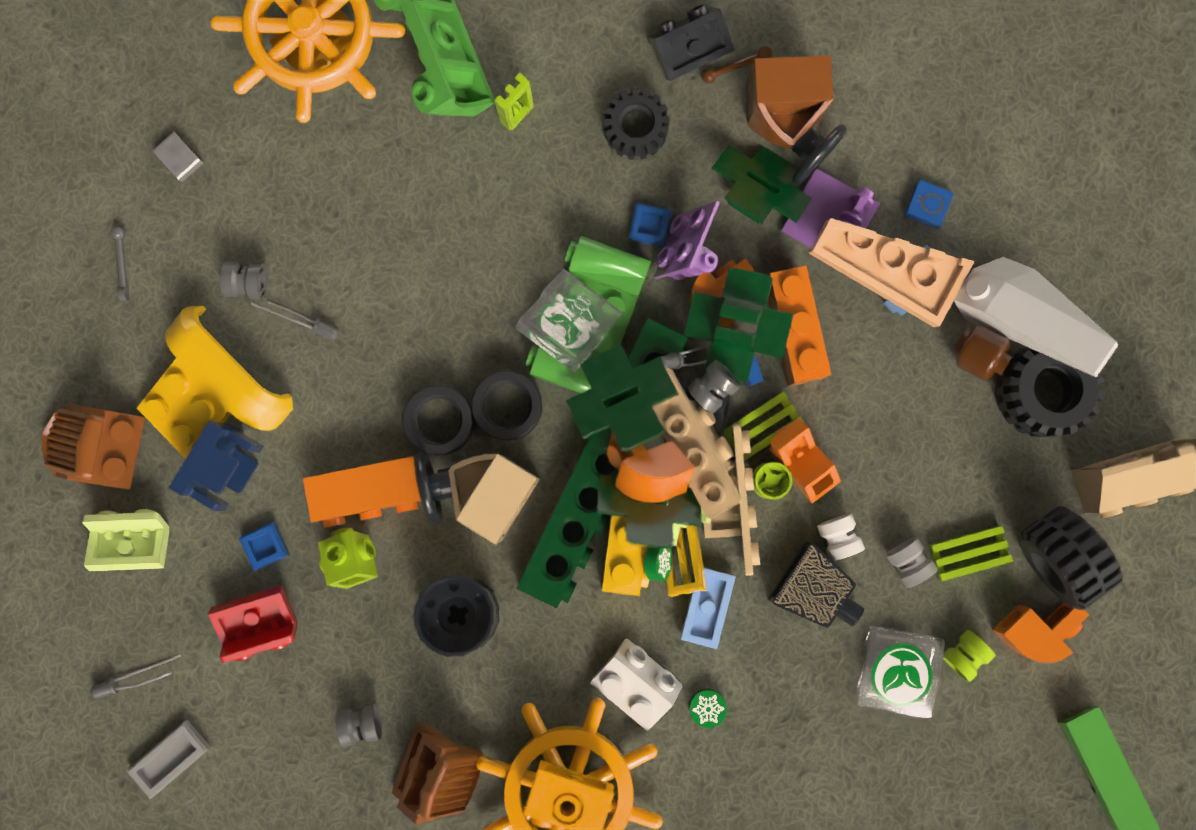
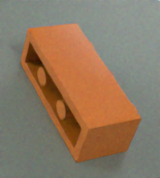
M807 265L770 273V278H773L768 298L770 309L794 314L782 359L788 386L820 380L832 375Z
M415 456L303 478L311 523L322 521L323 527L326 528L346 524L345 516L359 514L361 521L381 517V509L395 506L397 513L419 509L418 502L421 499L415 477Z

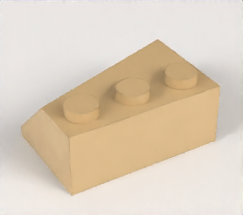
M1196 437L1173 439L1071 470L1084 512L1099 513L1100 518H1106L1123 513L1122 507L1130 505L1143 507L1157 503L1158 498L1169 495L1179 496L1194 491L1196 489Z

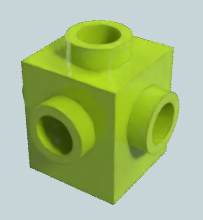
M342 528L333 531L330 538L318 542L320 551L319 565L325 575L327 586L348 589L378 577L374 559L376 549L368 534L356 532L353 528Z

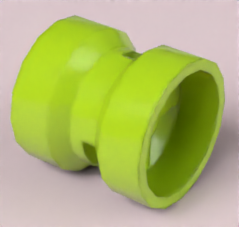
M770 462L761 464L752 473L754 492L762 498L773 500L782 498L788 494L792 487L791 472L781 463Z
M967 629L959 637L960 643L955 648L949 647L941 657L958 675L970 683L977 676V669L982 664H989L996 655L983 640Z

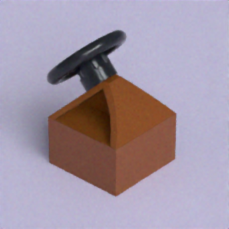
M831 55L758 58L754 60L746 82L748 126L755 133L773 144L785 149H792L797 156L804 160L792 179L795 184L799 185L815 171L847 133V127L843 124L834 128L826 138H823L814 130L833 102Z

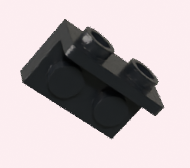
M707 4L696 6L686 12L687 18L675 23L674 19L664 21L654 27L655 33L646 37L648 43L655 48L667 80L676 79L735 51L720 8H708Z

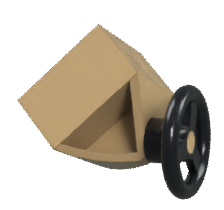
M419 451L414 457L418 492L429 522L434 525L439 524L442 519L441 500L453 498L456 520L495 545L503 540L540 480L539 477L499 454L471 457L451 466V468L437 470V473H434L431 461L425 452Z

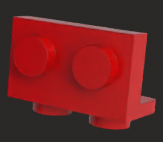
M282 585L210 607L208 613L209 619L222 644L219 655L222 663L232 660L243 661L255 653L268 649L279 650L295 639L298 622Z

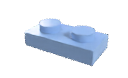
M704 568L707 590L691 593L680 639L717 649L736 576Z

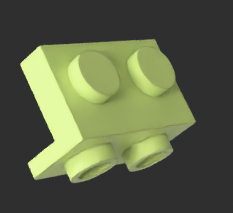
M139 509L135 513L119 514L114 511H100L98 515H84L83 524L90 531L84 567L89 571L164 568L169 525L159 513L149 509Z

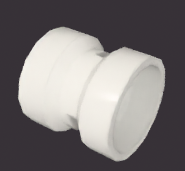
M851 513L817 525L820 536L827 540L826 553L832 561L847 558L865 550L862 539L856 536L853 531L856 523Z

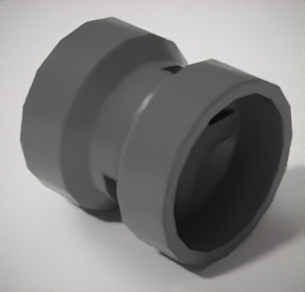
M235 261L224 262L220 275V287L223 297L238 298L240 295H247L251 300H263L266 295L268 280L265 264L251 263L249 266H242L239 262Z
M714 360L706 368V374L702 378H696L688 386V390L694 399L711 413H715L722 406L723 399L727 395H733L741 388V384L736 376L718 360Z
M376 703L364 705L361 710L353 711L351 708H345L337 711L336 731L342 748L354 746L357 741L362 740L368 743L381 741L382 724L379 708Z

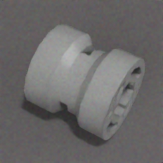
M918 537L904 541L885 555L891 566H895L899 570V579L905 588H911L924 582L938 571L932 559L925 557L923 553L924 546Z

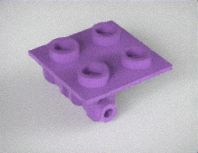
M816 168L803 193L812 198L798 222L795 223L788 218L781 232L811 248L826 220L832 218L866 229L880 203L872 199L874 193L870 189L861 187L857 191Z
M714 201L679 214L674 219L670 227L671 237L668 244L657 257L656 265L658 267L653 278L659 279L670 276L675 280H682L686 277L700 275L703 272H711L716 268L718 263L717 255L702 244L720 204L719 201Z

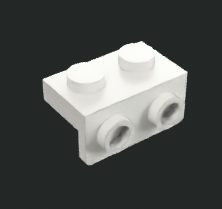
M625 639L620 644L616 653L596 673L590 682L591 685L646 731L674 705L682 688V684L670 671L662 668L641 647L635 645L629 639Z

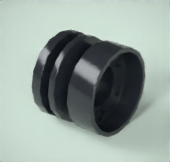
M464 575L444 576L431 582L420 593L414 607V626L420 640L431 651L446 657L464 656L483 647L494 636L500 621L499 604L494 592L483 581ZM455 605L458 608L466 607L469 612L465 615L467 621L465 624L462 621L454 622L451 617L455 615V610L453 609Z

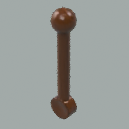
M763 46L757 54L715 70L706 69L702 73V80L706 83H712L716 77L749 65L755 59L771 58L772 50L768 46Z

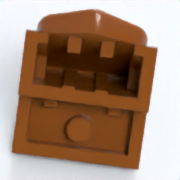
M67 403L66 408H60L54 412L41 434L44 464L53 471L52 476L130 490L145 417Z
M417 722L392 790V794L399 799L397 808L417 825L433 819L464 812L478 784L481 771L476 767V761L480 756L484 755L483 752L474 747L457 745L430 724Z

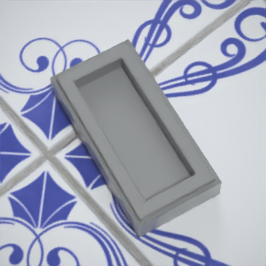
M187 719L132 765L127 772L147 797L152 799L211 747Z

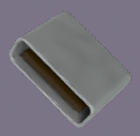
M172 132L152 150L181 182L203 164L200 158L176 132Z

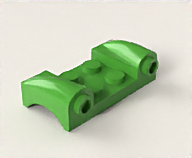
M374 0L376 6L381 10L399 11L405 15V24L412 33L418 48L419 59L426 68V71L413 81L411 87L413 101L422 113L440 116L473 117L495 104L455 0Z
M581 236L578 243L571 241L565 257V262L570 263L569 275L560 297H579L590 304L597 319L595 337L587 348L576 353L556 351L542 340L540 346L533 344L526 362L527 366L532 367L530 372L532 377L577 393H583L591 389L580 364L615 346H621L651 261Z

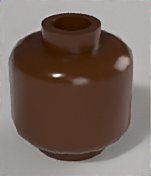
M977 326L973 330L967 328L953 351V354L957 356V366L981 380H989L995 373L1002 376L1014 357L1008 354L1010 349L1009 339L985 326Z

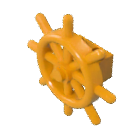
M246 0L242 16L216 15L210 21L211 27L216 31L242 32L246 48L255 62L234 82V91L237 94H245L264 76H267L276 84L289 90L297 91L295 116L301 123H306L311 118L312 93L331 90L347 81L365 99L374 98L376 95L375 87L359 71L369 55L373 37L401 38L405 34V27L400 22L373 21L366 0H302L301 5H298L294 0ZM274 1L288 18L265 17ZM348 1L352 5L355 21L349 20L340 10ZM262 33H277L269 40L273 48L267 52ZM284 59L293 70L279 65V63Z
M594 698L591 701L583 727L560 726L548 730L535 705L525 703L521 708V712L533 738L519 750L512 764L484 755L480 756L476 761V767L480 771L506 779L504 801L507 815L483 827L482 830H540L535 825L549 828V830H624L628 821L652 829H658L663 823V819L659 814L633 806V783L630 773L631 769L654 758L657 755V747L652 743H648L623 756L609 739L597 732L605 708V702L601 698ZM576 745L569 769L565 768L556 749L557 746ZM590 751L597 753L606 761V765L587 775L583 774ZM542 753L545 761L540 760L537 772L526 770L531 762ZM613 778H616L618 786L617 800L613 799L614 784L607 782ZM521 784L531 787L526 806L524 807L521 799ZM607 814H611V817H610L609 820L605 823Z

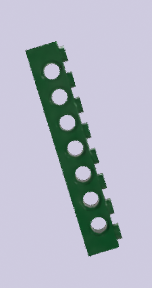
M647 319L628 359L634 369L643 365L644 360L649 356L662 357L670 352L680 353L690 350L684 347L688 337ZM689 353L682 355L684 362ZM610 427L590 436L516 588L555 608H558L561 600L566 603L569 602L577 585L571 579L577 567L585 569L594 550L588 547L593 533L601 536L610 517L604 513H597V506L588 509L583 507L579 501V494L584 488L594 487L598 490L600 473L595 468V461L600 455L607 453L612 435ZM616 468L614 473L607 476L618 477L619 469ZM578 521L583 525L585 533L581 540L572 542L565 538L563 527L567 522ZM552 555L563 556L568 562L567 571L561 575L552 574L547 568L548 558Z

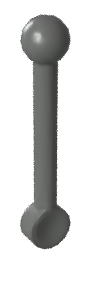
M115 226L111 229L110 234L115 239L119 281L117 296L119 301L122 302L130 300L129 289L126 283L123 239L126 232L122 227Z

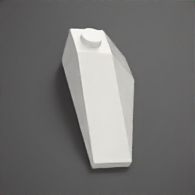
M1005 257L973 268L954 299L964 319L979 326H985L1008 339L1097 377L1118 346L1117 342L1038 271Z

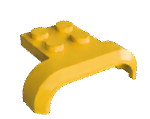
M204 306L185 307L166 330V343L176 359L137 407L145 418L185 459L209 421L224 423L232 414L250 427L269 431L276 429L293 410V401L290 394H274L259 385L202 326L199 316L205 312L206 308Z

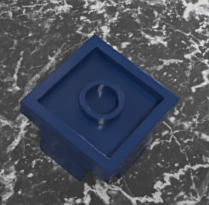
M209 421L168 488L181 496H190L214 511L226 510L229 503L209 492V490L214 493H222L224 488L228 487L236 493H241L256 470L258 461L239 451L236 445L238 444L250 452L258 453L261 452L264 446L246 436L242 430L231 424Z

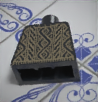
M805 541L767 599L774 605L825 628H829L836 617L853 627L860 620L864 612L862 606L849 598L856 583L817 546Z

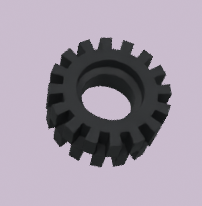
M632 88L629 94L624 90L620 92L619 98L614 96L610 100V106L606 107L603 126L605 139L608 140V145L611 149L617 150V155L621 157L623 154L627 155L629 160H634L635 157H640L641 160L647 159L648 154L653 156L658 152V148L664 145L668 135L670 118L667 116L668 109L665 104L661 105V98L657 94L654 98L650 96V90L644 89V93H638V88ZM640 112L649 119L650 129L644 136L631 137L625 133L622 121L628 114Z

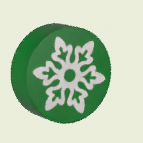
M648 546L644 556L645 575L651 581L664 582L668 579L672 567L671 549Z
M705 688L693 694L689 702V712L697 725L703 728H714L724 721L727 714V705L719 692L714 689Z

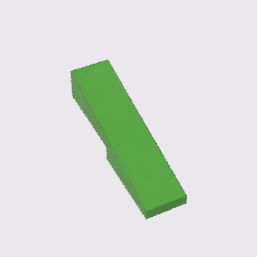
M1090 706L1058 722L1064 736L1095 789L1093 793L1113 830H1160L1100 707Z

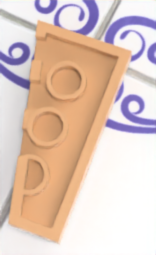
M832 218L825 221L809 251V254L932 327H939L975 262L965 258L946 255L945 252L932 248L926 249L909 244V241L882 236L875 231Z

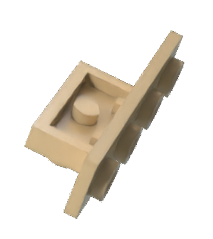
M667 368L666 370L679 395L653 406L665 430L662 434L667 443L673 441L695 467L689 485L706 517L714 518L742 501L727 472L735 467L731 460L734 454L727 440L723 436H718L713 426L716 423L713 413L707 411L697 401L688 400L673 370Z
M741 423L733 424L736 461L732 462L735 467L727 472L742 501L711 518L710 524L704 523L705 538L742 536L745 573L748 576L753 575V565H760L758 542L751 543L749 528H757L755 505H747L746 491L754 490L752 468H744L743 453H751L749 430L741 431Z

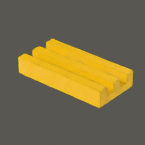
M687 525L695 582L691 583L683 527H680L677 553L683 585L677 586L672 555V567L670 575L666 580L668 596L674 597L679 596V594H690L694 591L701 592L707 590L696 526Z

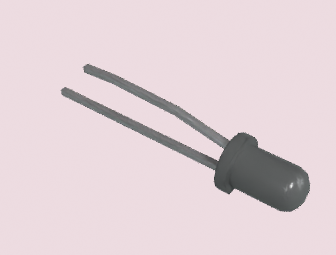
M268 300L267 303L296 314L314 324V326H310L254 302L250 303L253 306L313 329L312 335L314 336L320 335L327 339L335 340L339 335L338 328L324 323L320 318L313 321L300 313Z
M710 344L680 353L670 352L668 355L660 357L666 369L674 370L680 369L682 366L703 364L707 360L683 364L684 359L682 355L708 348Z
M179 654L116 679L111 676L107 681L92 686L90 694L93 698L99 699L109 694H118L121 689L137 687L172 674L171 671L133 685L119 687L117 683L119 680L181 656Z

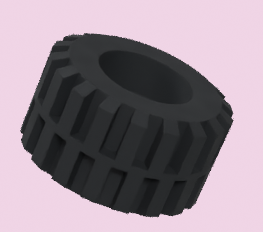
M1031 348L1014 354L1015 358L1012 359L1005 373L1002 376L998 374L996 381L1002 382V387L995 388V396H1002L1003 402L997 404L999 411L1007 410L1009 415L1004 419L1009 424H1018L1016 427L1017 431L1030 433V436L1054 437L1078 432V428L1086 427L1092 422L1089 416H1096L1101 409L1095 405L1096 402L1103 401L1105 392H1099L1098 385L1104 384L1103 376H1092ZM1042 369L1053 372L1063 385V400L1054 412L1045 409L1035 396V379Z
M1056 506L1019 533L1022 551L1038 577L1059 599L1077 610L1083 611L1123 581L1118 560L1103 537L1083 517L1064 506Z

